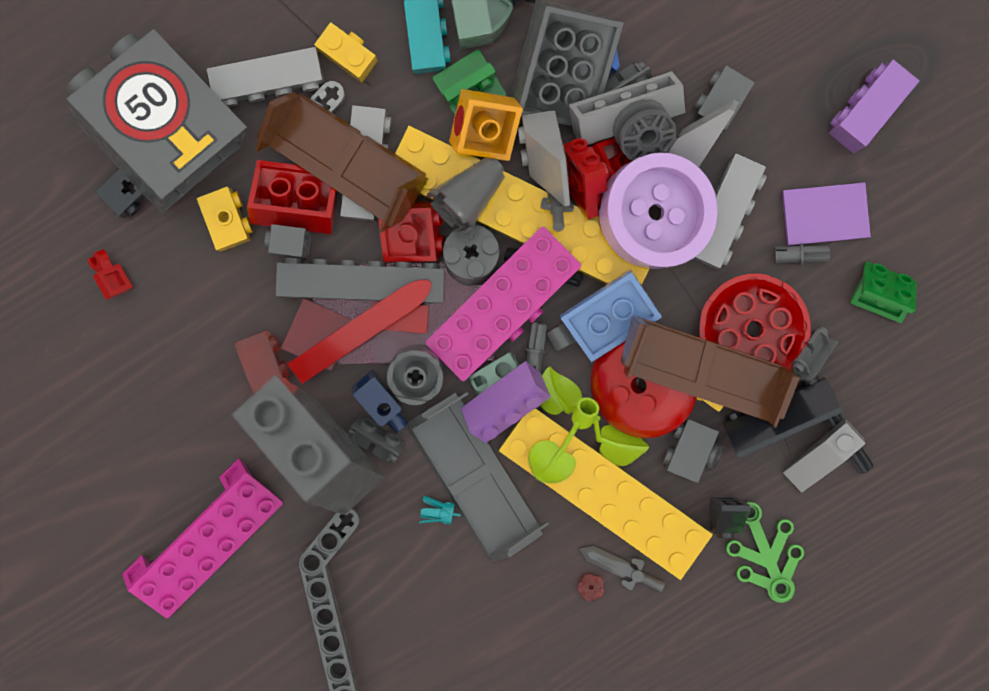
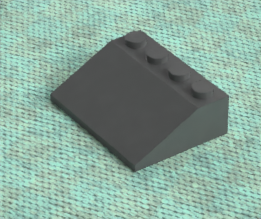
M536 0L510 95L523 107L521 116L555 110L559 124L572 126L569 104L604 93L624 23L564 4Z

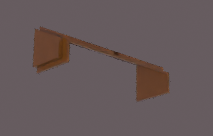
M292 92L270 101L256 138L258 143L255 151L258 152L270 146L381 219L383 222L379 233L384 232L390 227L392 228L405 218L428 181V178L425 177L426 173L369 136H363L358 129L304 94Z
M634 315L631 319L621 357V363L625 366L623 372L628 378L631 375L769 421L774 427H777L779 419H784L800 379L789 368Z

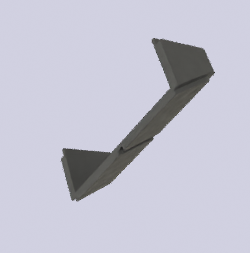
M468 392L459 397L454 393L408 421V430L443 487L450 493V498L486 556L491 558L493 562L512 557L543 535L541 530L549 525V523L546 522L540 525L537 523L488 442L484 443L470 433L461 408L464 406L461 399L467 396Z

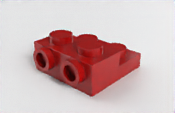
M574 139L571 142L562 144L566 158L569 196L589 220L598 217L597 204H600L599 193L607 191L606 179L609 178V172L606 164L600 162L599 155L595 154L592 147H588V142L585 139Z
M414 202L400 223L380 233L383 262L437 261L442 255L446 239L444 235H440L439 225L443 224V219L431 206L432 202ZM378 218L379 229H380V227H381L383 221Z

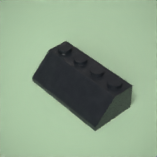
M817 375L812 383L802 381L804 386L795 389L783 420L779 419L777 427H774L769 421L740 411H734L726 415L727 420L723 422V425L738 459L842 413L843 410L825 377L819 379Z

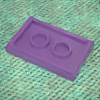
M865 182L782 191L787 246L799 245L800 243L810 244L871 237Z

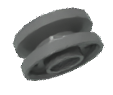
M639 100L629 104L621 110L613 126L615 141L626 157L632 161L653 153H667L673 145L677 134L674 121L661 103L654 100Z

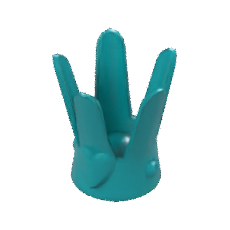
M423 495L422 500L424 503L438 509L423 508L420 517L434 520H423L418 524L443 522V524L451 525L452 516L460 517L461 514L453 513L454 503H443Z

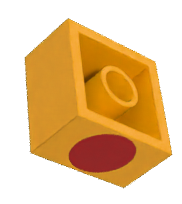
M461 89L449 143L456 153L510 161L523 107L514 97Z

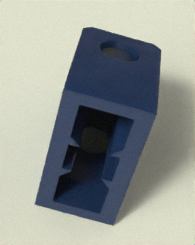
M373 369L351 386L354 398L380 427L387 423L397 433L408 424L400 414L402 410L401 403ZM382 403L388 404L385 409H380L378 406Z

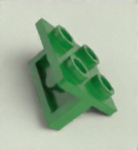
M475 50L433 77L434 83L454 115L456 114L461 89L506 96V92L496 78V71L491 63L486 62L480 50Z
M865 262L863 276L851 296L850 303L902 324L907 313L913 314L916 310L917 282L910 276L890 271L881 264Z

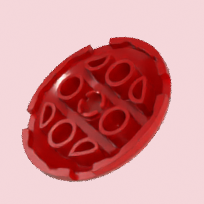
M765 274L741 275L720 285L706 301L699 321L700 338L789 368L791 371L793 367L792 361L798 358L804 347H807L811 334L809 314L799 294L787 283ZM751 321L756 322L760 328L759 334L755 337H751L747 333V326Z
M626 341L594 360L590 378L593 400L599 405V412L611 426L624 434L637 438H655L668 434L684 423L696 404L697 397L647 380H645L646 390L641 391L636 382L638 377L631 375L628 378L623 372L625 366L621 363V357Z

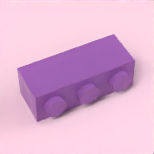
M525 361L464 405L461 411L470 433L484 443H487L509 426L518 422L530 411L539 407L551 395L541 373Z

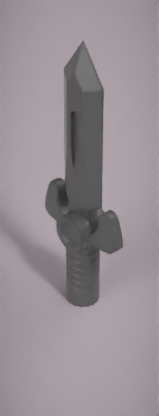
M548 193V198L542 199L540 206L542 209L550 210L555 231H562L564 229L563 212H572L574 210L572 201H570V206H563L550 193Z
M595 546L579 548L587 562L619 577L632 578L631 581L622 580V585L629 590H633L636 582L647 585L659 592H662L666 582L658 580L642 571L645 564L642 559H632V563L638 567L634 569L630 566V562Z

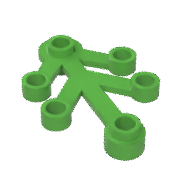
M747 501L746 503L753 508L754 513L751 517H748L746 524L749 525L759 552L742 546L736 539L729 540L725 545V550L732 557L740 556L766 567L770 576L768 578L754 573L748 565L743 564L736 569V576L740 581L751 582L766 588L769 597L776 602H787L793 597L795 592V586L791 578L798 562L804 557V549L798 544L789 545L786 549L788 559L780 573L777 561L788 535L792 534L794 530V525L785 518L778 520L776 523L777 533L770 548L759 522L762 517V510L756 503ZM784 522L789 524V529L786 532H782L780 529L781 524ZM733 543H737L739 546L738 551L735 553L729 550L730 545ZM793 548H799L800 550L797 557L791 556ZM748 569V577L741 578L740 571ZM778 584H784L785 586L782 593L776 592Z

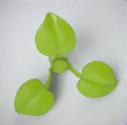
M551 367L545 370L542 377L551 397L540 406L552 415H558L563 411L566 414L572 413L571 419L574 425L560 448L551 441L537 442L531 448L528 462L532 474L537 480L553 484L562 482L571 476L576 461L571 454L564 451L578 428L586 429L591 427L592 424H594L596 441L602 443L599 448L600 454L616 466L631 464L649 449L648 444L641 438L624 434L611 425L604 426L600 431V416L597 415L599 405L591 398H582L579 387Z

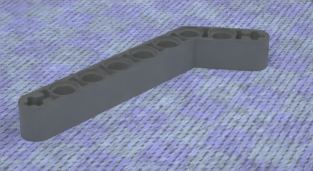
M355 506L349 511L353 515L352 521L354 524L351 522L347 523L341 531L337 527L344 520V516L336 513L299 560V568L330 691H341L343 689L359 691L328 565L331 558L361 522V513ZM327 533L334 534L338 540L337 545L333 547L327 546L323 540L324 535ZM308 555L317 556L320 560L319 567L312 568L308 566L306 557ZM322 582L325 584L326 593L320 595L315 593L313 583ZM321 609H329L333 614V619L330 621L322 620L319 616V611ZM336 636L339 639L340 645L336 648L329 647L326 643V637ZM340 662L345 665L346 672L337 674L333 671L332 665Z

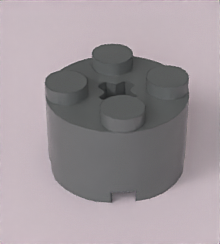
M474 225L467 235L459 233L458 231L461 227H458L449 234L444 244L443 256L449 275L460 284L469 286L484 283L498 268V242L494 235L482 226ZM467 252H476V257L472 256L470 260L467 259Z
M412 344L402 347L390 362L387 372L388 386L401 402L409 405H422L435 397L442 387L444 377L443 362L428 346ZM413 370H419L420 375L418 379L413 378Z

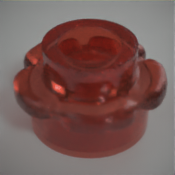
M593 574L584 575L577 587L579 594H582L583 598L587 601L601 598L605 591L603 579ZM590 585L594 586L593 590L589 589Z

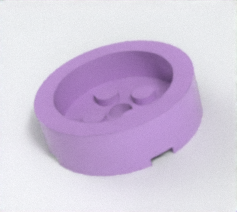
M669 153L645 155L617 170L607 182V191L603 192L601 209H599L602 232L614 252L630 264L650 269H662L680 265L697 256L709 243L714 233L718 216L716 195L706 175L691 161ZM652 205L662 209L659 220H653L649 216V208Z

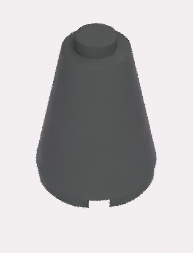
M484 158L431 189L427 193V198L433 197L434 201L431 203V206L449 226L453 227L457 224L461 227L458 232L467 235L504 180V167L495 158L491 160Z

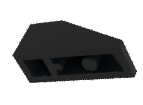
M710 497V531L717 533L719 538H734V533H742L750 514L751 506L738 497Z

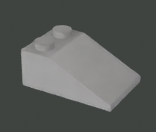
M555 110L522 115L523 126L518 127L520 144L525 143V149L520 150L522 165H528L530 177L563 206H570L566 158Z

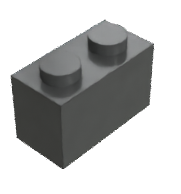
M727 65L722 72L716 70L708 83L712 86L708 95L702 93L694 106L698 110L694 117L699 120L735 99L739 104L721 132L723 134L755 82Z
M271 224V231H266L265 247H269L268 253L276 256L308 260L312 232L304 228Z
M686 419L674 431L673 437L676 438L673 448L668 447L663 458V463H666L664 469L698 483L719 431Z

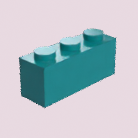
M404 0L413 74L445 70L446 63L451 62L449 46H443L442 35H447L445 18L440 19L439 8H444L443 0Z

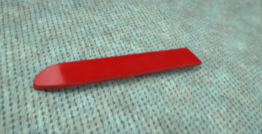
M419 279L402 286L290 361L288 366L303 384L414 310L428 296L432 285L428 279Z

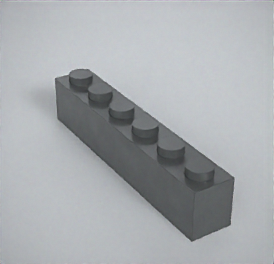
M284 258V263H277L276 296L381 301L412 281L428 279L432 285L428 296L422 303H444L445 270L439 269V264L423 263L422 268H411L412 263L395 262V267H384V262L367 261V266H356V261L340 260V265H329V260L312 259V264H301V259Z

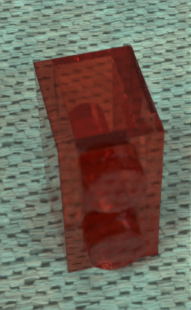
M264 331L234 343L253 394L275 375L288 381L287 376H290V372L284 360L280 361L277 351L280 350V346L275 335L270 336L269 331Z

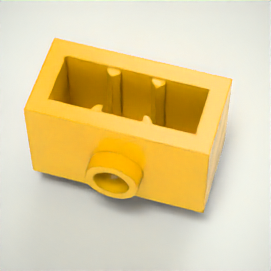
M331 22L314 44L321 54L361 83L378 62L376 55L362 46L364 41L353 32L347 35Z
M227 186L197 198L217 251L222 252L251 241L249 234L253 232L248 217L243 218L240 211L243 203L238 191L233 192Z

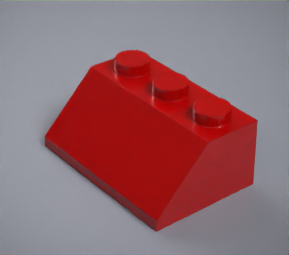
M257 160L247 205L249 223L270 227L272 224L304 228L310 232L332 234L338 191L299 165Z

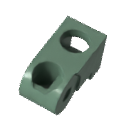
M510 351L473 373L468 379L478 396L520 364L514 353Z

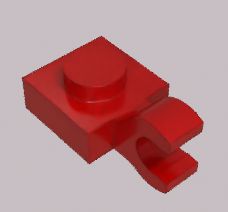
M104 249L94 252V256L87 259L90 267L97 271L93 278L106 300L128 292L133 287L121 265L116 264L112 266Z

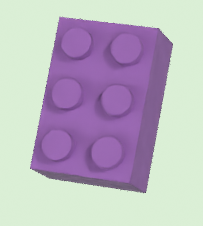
M894 59L886 65L881 63L877 68L875 67L864 80L868 84H864L860 89H857L847 101L850 106H846L842 111L840 110L830 122L833 127L828 133L852 153L863 149L869 144L919 82L916 77Z

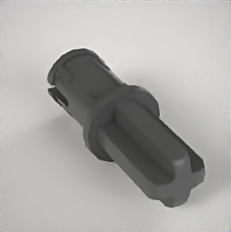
M800 243L799 246H774L775 264L799 263L800 265H803L804 262H827L830 260V248L828 246H803V243Z
M534 322L530 327L528 348H525L524 351H527L526 362L541 372L543 354H546L544 344L547 325Z

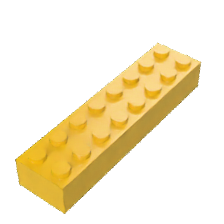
M535 408L517 422L500 446L499 452L532 474L528 462L531 448L540 441L554 442L560 448L569 431ZM573 436L564 451L575 458L576 462L573 473L562 482L544 484L681 580L713 534L624 470L604 458L579 438Z

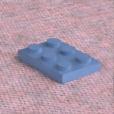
M630 269L562 313L560 318L587 357L593 362L626 341L633 315L654 322L662 318V316Z

